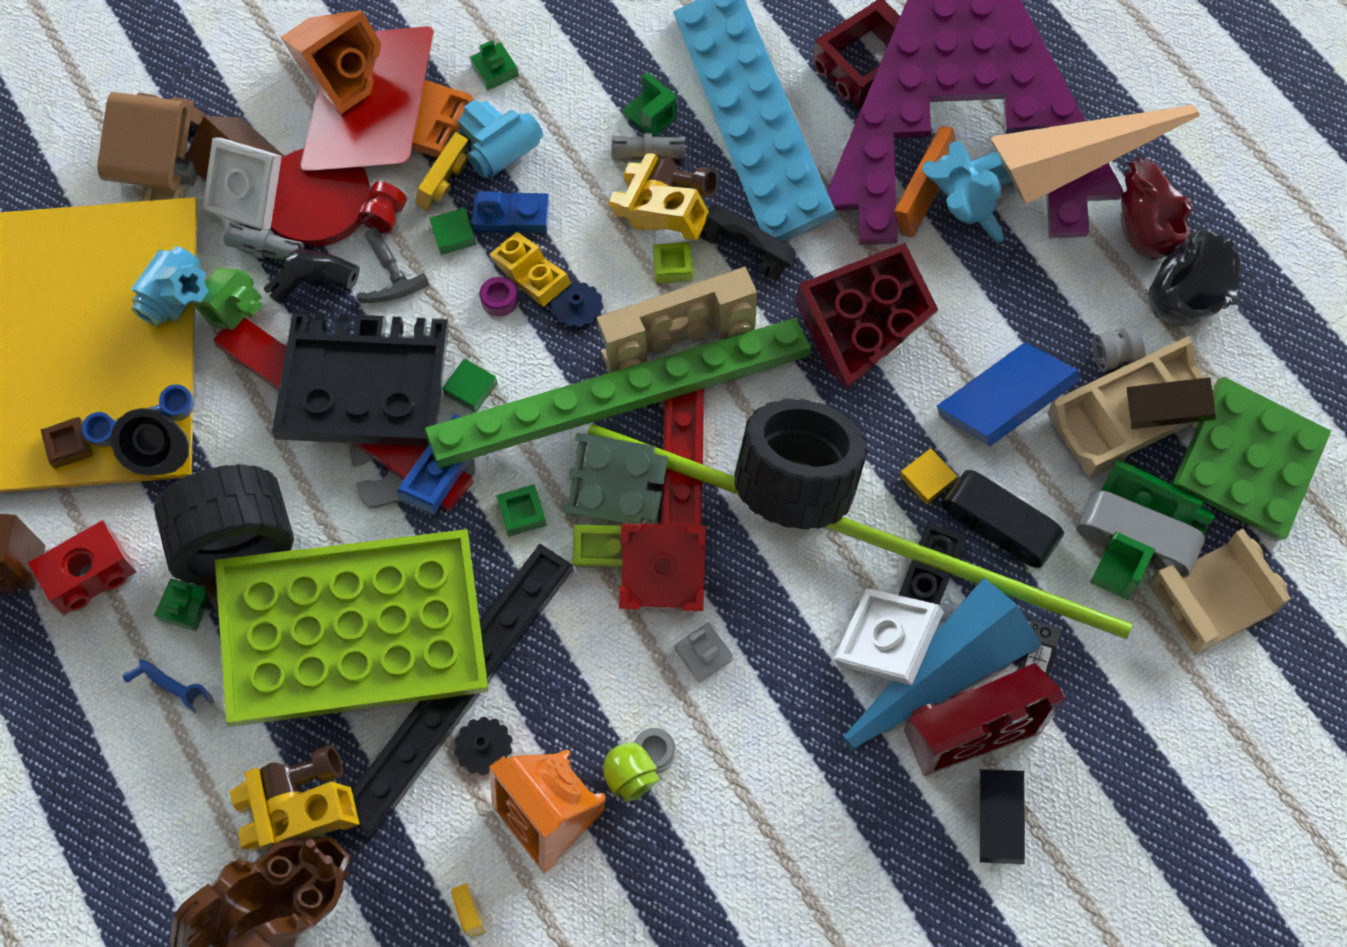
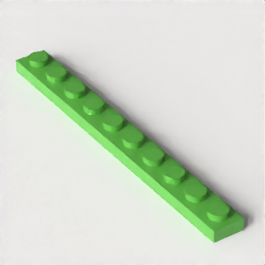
M793 318L425 428L426 437L439 469L806 358L810 355L811 347L797 319Z

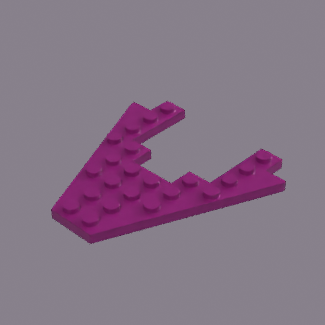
M1021 0L906 1L827 190L835 210H858L859 245L897 244L894 138L930 137V102L1003 99L1005 134L1086 122ZM1109 163L1046 194L1049 238L1087 237L1089 234L1088 201L1121 200L1123 188Z

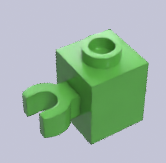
M217 268L205 281L209 291L202 302L192 303L212 327L233 330L245 316L253 317L263 306L259 302L262 297L253 287L254 282L252 278L240 269Z

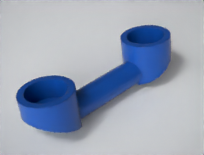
M170 385L161 392L159 404L148 409H155L174 421H182L190 416L193 411L194 398L184 386ZM103 412L92 413L83 421L82 433L92 444L99 447L111 446V432L117 420H113L108 414Z

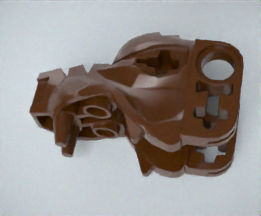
M331 836L311 839L294 838L273 845L264 857L254 863L243 862L241 859L232 861L223 867L212 886L208 883L184 901L175 912L172 920L169 946L295 947L301 934L308 932L337 905L343 892L344 879L349 876L346 869L351 856Z

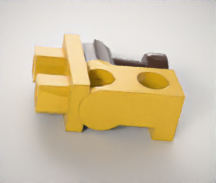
M646 153L641 163H628L624 171V181L629 188L627 192H613L609 200V206L615 216L627 218L633 229L644 230L645 228L648 230L665 229L678 231L686 239L697 240L707 220L706 216L709 213L701 197L712 198L715 195L719 182L718 174L714 168L699 167L694 173L681 171L671 158L665 157L658 160L656 154Z
M332 745L316 749L312 754L311 761L289 767L274 762L268 763V765L260 770L259 768H253L245 771L246 781L229 791L232 805L236 811L245 813L252 810L254 822L240 827L238 832L240 845L244 850L258 851L270 849L273 845L294 838L311 839L336 829L346 830L360 825L351 787L330 782L343 775V764L340 755ZM316 778L323 782H328L303 792L302 785Z

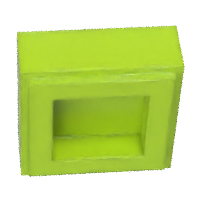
M690 242L653 244L656 284L693 281Z

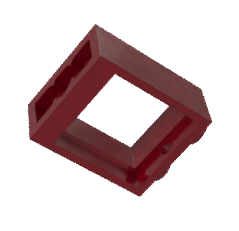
M876 0L816 39L814 44L813 65L816 71L821 76H826L836 86L841 97L845 100H850L858 109L865 102L879 66L862 77L838 52L869 31H872L888 47L900 15L885 0Z

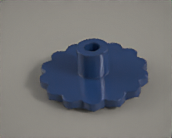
M572 282L571 285L551 301L552 315L557 318L559 324H564L569 329L574 327L582 329L586 325L590 326L598 316H601L600 311L604 308L601 302L602 295L597 293V289L594 286L589 287L584 282L581 284Z

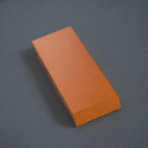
M941 126L938 129L895 208L897 221L903 235L915 236L940 189L938 185L924 174L922 167L927 161L936 162L942 156H948L949 145L956 141L954 130L951 127Z

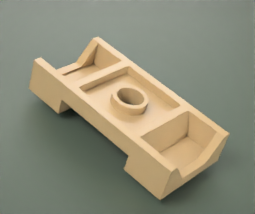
M746 266L598 316L597 322L606 349L601 350V355L608 372L611 373L647 362L648 352H662L670 348L674 343L686 339L696 340L702 338L712 330L715 331L718 340L755 330L757 290Z
M1187 336L1052 401L1047 415L1089 479L1112 468L1117 458L1124 461L1127 455L1187 426L1190 429L1198 426L1199 422L1131 429L1127 387L1205 378L1196 366L1193 342Z

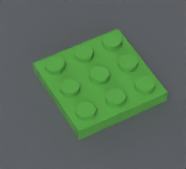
M1222 377L1217 380L1213 389L1216 420L1198 423L1172 485L1278 540L1287 539L1331 430L1226 377Z

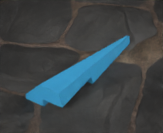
M983 578L933 635L912 686L892 681L843 736L842 742L852 750L857 749L864 742L883 732L886 733L892 730L899 723L912 717L911 712L927 704H934L936 706L973 686L980 679L997 670L1000 671L1008 667L1010 663L1028 653L1035 652L1041 646V641L1018 605L987 579Z

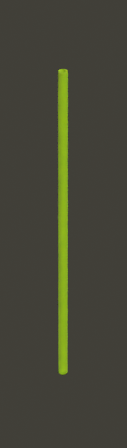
M591 424L587 433L588 435L646 444L595 424ZM656 447V455L668 456L667 469L739 495V492L735 489L734 476ZM842 516L840 521L835 524L831 523L826 527L979 584L985 578L1008 596L1121 638L1127 639L1130 634L1132 623Z

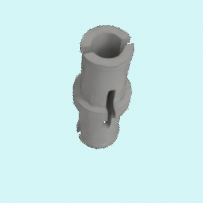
M645 133V137L612 136L611 139L612 160L644 159L646 153L656 154L658 160L669 157L672 160H685V136L653 137L652 133Z
M234 222L229 223L224 234V244L226 246L255 253V256L261 259L269 257L284 261V257L289 252L297 249L304 250L303 242L274 235L272 230L262 229L260 231Z

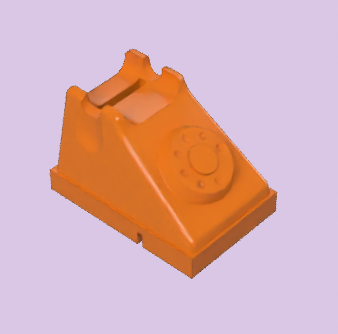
M563 750L555 754L511 756L508 759L503 756L489 766L492 808L543 874L558 864V858L603 814L606 797L604 793H591L570 768L571 762L568 759L571 757V752L569 750Z

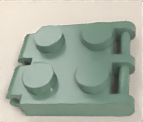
M576 433L575 441H579L575 467L574 469L570 468L569 476L573 477L569 502L564 504L563 512L621 523H643V518L657 520L662 492L648 489L650 482L664 483L668 456L656 455V446ZM587 443H589V447L586 452L585 470H582ZM582 478L583 482L582 488L579 492V505L576 506L580 480Z

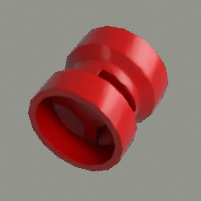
M378 181L372 186L368 194L370 201L363 204L358 218L367 228H377L381 234H389L397 222L396 213L402 212L407 202V197L394 185Z

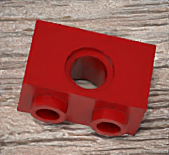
M103 520L28 562L49 602L63 615L70 611L84 608L93 597L105 590L118 588L126 582L129 576L136 573L117 536ZM91 565L90 570L85 575L78 576L85 566Z

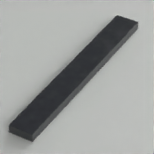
M540 543L480 621L488 683L574 570L573 564ZM481 693L419 701L352 789L360 825L356 826L371 838L376 835Z

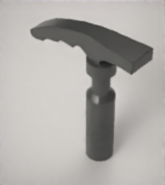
M370 228L365 232L364 236L382 267L389 271L393 286L389 289L385 287L379 292L375 290L369 293H358L356 297L359 302L377 303L404 297L430 285L424 273L407 280L403 271H399L395 265L396 259L377 228Z

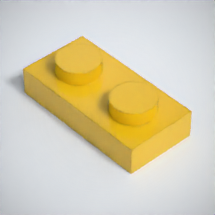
M457 132L454 133L419 185L415 201L417 206L428 211L434 201L441 203L451 186L448 180L453 173L459 175L468 161V156L465 154L468 143L467 138Z

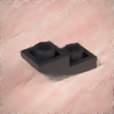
M927 522L919 545L958 559L966 536ZM912 560L898 596L940 605L951 574Z
M980 769V863L1025 865L1024 771Z

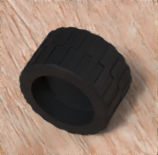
M782 399L781 401L767 403L765 406L756 409L746 422L734 474L735 489L739 492L738 496L755 514H759L763 519L771 523L780 524L783 527L810 530V528L819 529L827 527L831 523L835 524L841 520L842 516L847 515L853 504L867 457L865 437L850 418L848 419L842 412L820 402L816 403L805 399ZM791 461L801 462V463H804V464H807V465H810V466H804V465L796 464V463H793V462H791Z
M245 464L223 465L187 475L167 487L166 491L160 494L157 502L154 504L155 518L168 570L174 578L180 579V581L185 583L202 585L201 582L216 574L215 560L290 551L293 547L294 535L278 480L273 473L263 470V468L258 466H247Z

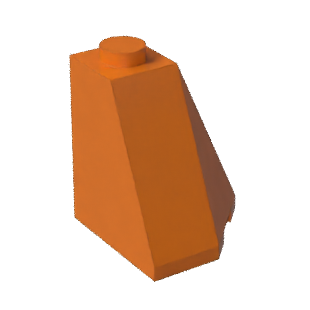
M361 10L310 17L280 37L302 71L340 114L371 94L374 82L372 75L376 57L379 58L382 43Z

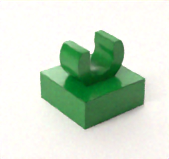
M493 40L482 44L479 46L480 52L469 57L472 68L487 91L519 76L516 64L501 42L495 45Z
M170 578L154 616L159 621L197 631L210 599L203 587Z

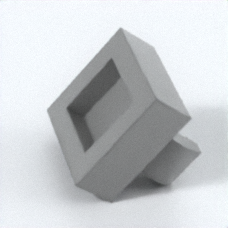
M709 622L675 644V651L698 683L733 660V654Z

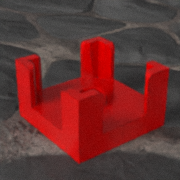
M621 524L623 554L619 609L671 607L682 608L683 611H703L706 525Z

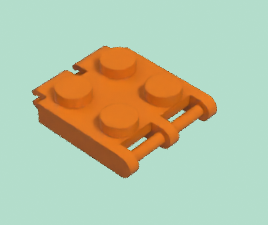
M425 80L411 150L438 158L446 147L452 133L458 132L460 127L457 120L462 116L464 106L474 100L473 97L465 92Z

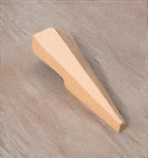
M1194 105L997 135L990 138L1005 171L1008 172L1023 205H1026L1199 117L1200 114Z

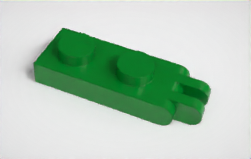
M1118 458L1100 490L1112 493L1198 529L1204 536L1207 528L1194 521V519L1205 525H1211L1215 518L1213 513L1201 507L1203 501L1200 498Z

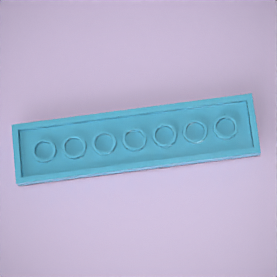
M695 0L673 11L759 228L784 242L838 217L746 0Z

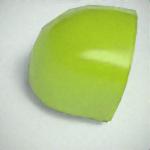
M622 743L611 749L605 756L603 764L604 779L613 795L621 796L624 802L638 800L660 781L655 772L657 769L656 765L645 749L637 743Z

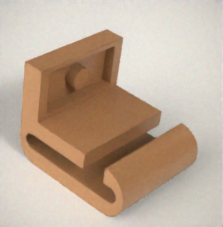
M111 92L106 103L97 164L100 179L176 190L181 183L182 176L173 174L175 159L185 160L189 126L199 127L206 113L194 107L193 101L184 98L173 97L172 99H165L146 93H137L135 95Z

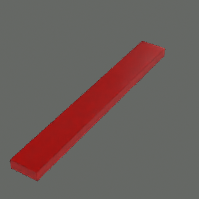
M245 317L233 330L223 329L213 339L217 348L279 391L286 353V346ZM352 443L403 480L427 448L421 446ZM463 471L440 507L449 512L474 483L472 476Z

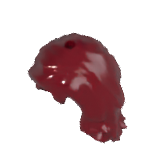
M1141 157L1134 158L1133 161L1128 162V168L1123 171L1127 188L1121 197V225L1124 237L1137 254L1144 255L1152 260L1168 257L1191 234L1186 220L1189 218L1193 208L1191 205L1192 201L1174 188L1155 162H1149L1147 157L1143 159Z

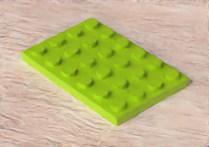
M468 529L215 560L225 712L228 727L488 692Z

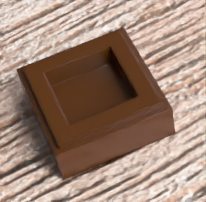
M80 417L41 429L48 461L54 469L93 456L90 443L82 433L83 420Z

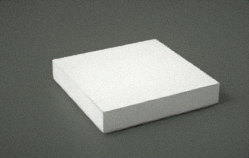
M212 138L202 211L261 230L271 229L282 156L224 138Z
M866 588L833 660L840 667L912 686L943 615V610L937 604Z

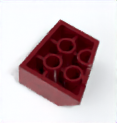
M906 243L800 283L795 303L826 368L847 389L939 310Z
M1033 663L974 690L970 689L960 692L951 697L949 701L940 705L927 704L911 712L912 717L908 718L904 731L923 776H927L1041 734L1066 698L1060 687L1036 663Z

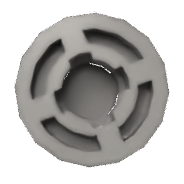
M1135 326L1122 328L1118 334L1112 335L1109 332H1104L1093 337L1092 348L1094 358L1102 372L1115 370L1120 364L1125 363L1128 365L1145 357L1143 338Z

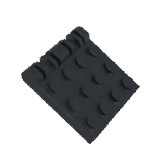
M293 311L272 428L274 439L427 447L429 442L426 437L425 428L438 423L445 354L449 336V320L432 318L430 339H426L427 320L426 318H417L414 325V338H402L404 334L402 317L393 316L390 337H385V316L357 314L354 335H349L350 316L349 314H340L337 320L336 334H325L327 330L325 313L315 314L312 333H310V312Z

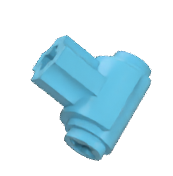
M474 99L464 106L463 114L457 120L460 130L471 139V151L467 154L469 162L482 178H486L488 175L493 177L538 146L540 139L544 136L542 128L531 114L526 112L522 115L509 110L502 115L487 101L478 102Z
M175 246L173 250H158L131 288L136 293L132 299L134 305L131 310L148 324L159 326L161 322L165 323L168 319L173 323L176 322L188 304L201 303L209 289L205 285L206 273L199 268L201 265L199 259L189 251Z

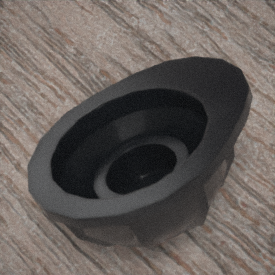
M138 408L128 411L117 420L111 432V446L115 457L123 467L136 474L165 475L173 473L184 465L189 456L190 445L187 435L168 416L155 409Z

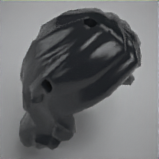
M1201 228L1199 232L1189 234L1182 245L1172 254L1170 253L1163 261L1149 288V304L1154 315L1171 325L1193 326L1202 319L1215 315L1221 309L1235 305L1241 296L1239 285L1242 264L1241 255L1234 250V242L1232 240L1225 241L1224 234L1216 235L1210 228Z

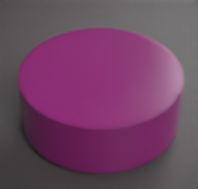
M494 277L484 282L480 288L479 297L481 305L488 314L492 316H505L517 307V288L511 280L505 277Z

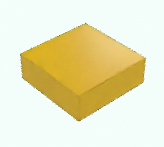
M931 448L900 473V478L926 505L952 486L958 478Z
M465 883L452 888L451 895L465 934L473 938L486 933L473 891L469 885Z

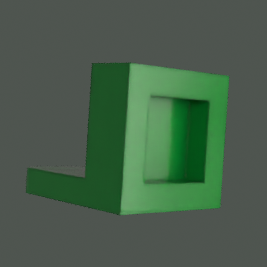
M647 72L641 77L642 94L623 109V115L642 132L652 133V136L656 137L678 118L677 96Z
M1115 532L1099 561L1090 583L1129 600L1140 584L1155 549L1120 532Z

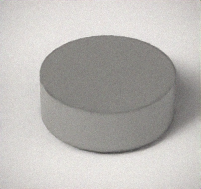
M649 728L642 731L636 737L634 743L641 745L657 767L656 773H661L672 765L676 749L674 740L668 732L659 728Z

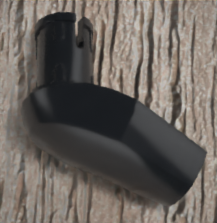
M297 249L289 252L284 257L285 266L264 286V291L268 294L272 292L269 297L275 302L283 304L286 298L302 281H324L350 289L357 282L360 267L331 254Z

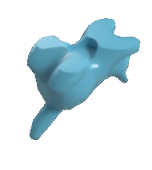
M953 141L949 145L948 156H942L936 162H925L922 171L948 196L946 199L948 209L958 220L966 224L980 223L993 240L1001 243L1004 240L1003 232L992 214L1002 194L1001 184L996 175L989 170H983L978 173L965 146L959 141Z

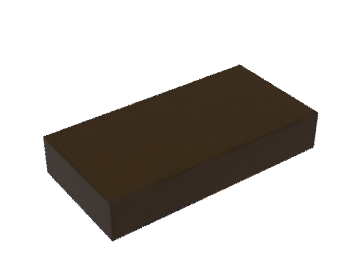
M1211 377L1127 387L1131 429L1216 420Z

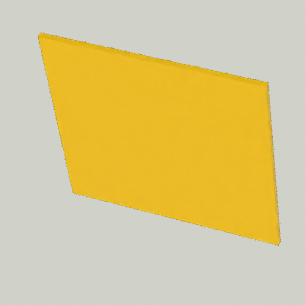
M196 197L0 212V493L177 479L192 475L193 411L185 420L174 421L187 435L190 445L189 456L182 467L173 473L165 475L136 474L123 467L115 457L112 446L99 447L91 442L89 443L93 456L54 469L48 461L41 429L76 417H80L84 421L88 415L95 412L106 413L113 420H117L130 410L150 408L158 405L161 392L170 385H182L194 396L195 307L192 303L188 304L174 323L168 319L165 323L161 322L159 326H153L140 319L131 310L134 305L132 299L136 295L131 288L158 250L168 251L178 246L189 251L197 258L198 200Z

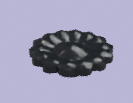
M481 717L479 720L472 719L469 721L468 726H463L459 730L460 735L455 738V744L457 745L454 750L455 756L459 758L460 766L467 767V771L472 774L478 772L484 776L490 772V765L501 757L505 756L507 759L512 754L510 745L513 739L508 734V728L505 725H500L497 719L489 720L487 717Z

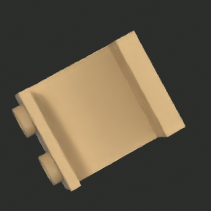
M1244 529L1237 531L1226 545L1198 558L1188 577L1182 578L1172 564L1158 571L1149 584V587L1194 655L1278 613L1291 599L1284 580L1278 574L1273 573L1264 560L1260 545L1254 539H1250Z

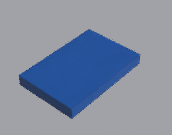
M1024 342L936 407L940 417L991 447L1078 383L1080 376L1078 370Z

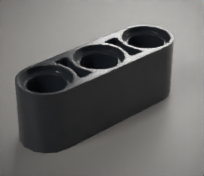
M965 470L942 501L943 508L953 518L1033 568L1043 567L1064 537L1063 529L1053 519L973 470Z

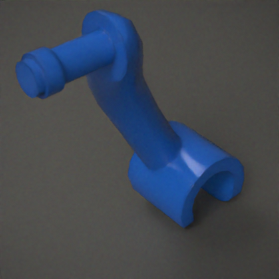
M143 659L139 660L140 665L122 675L124 681L129 683L132 679L145 672L156 685L181 698L185 706L194 713H196V709L192 703L197 695L203 694L210 704L213 701L212 695L202 685L191 684L186 687L167 676L152 663Z

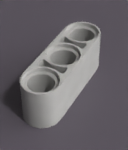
M1094 491L1076 526L1077 532L1083 538L1105 548L1115 532H1120L1155 549L1148 566L1160 571L1173 564L1182 578L1188 577L1191 574L1205 542V536L1198 529L1106 491Z

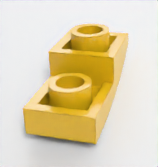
M518 232L489 254L491 260L519 288L543 307L571 285L567 273L545 259L540 247Z

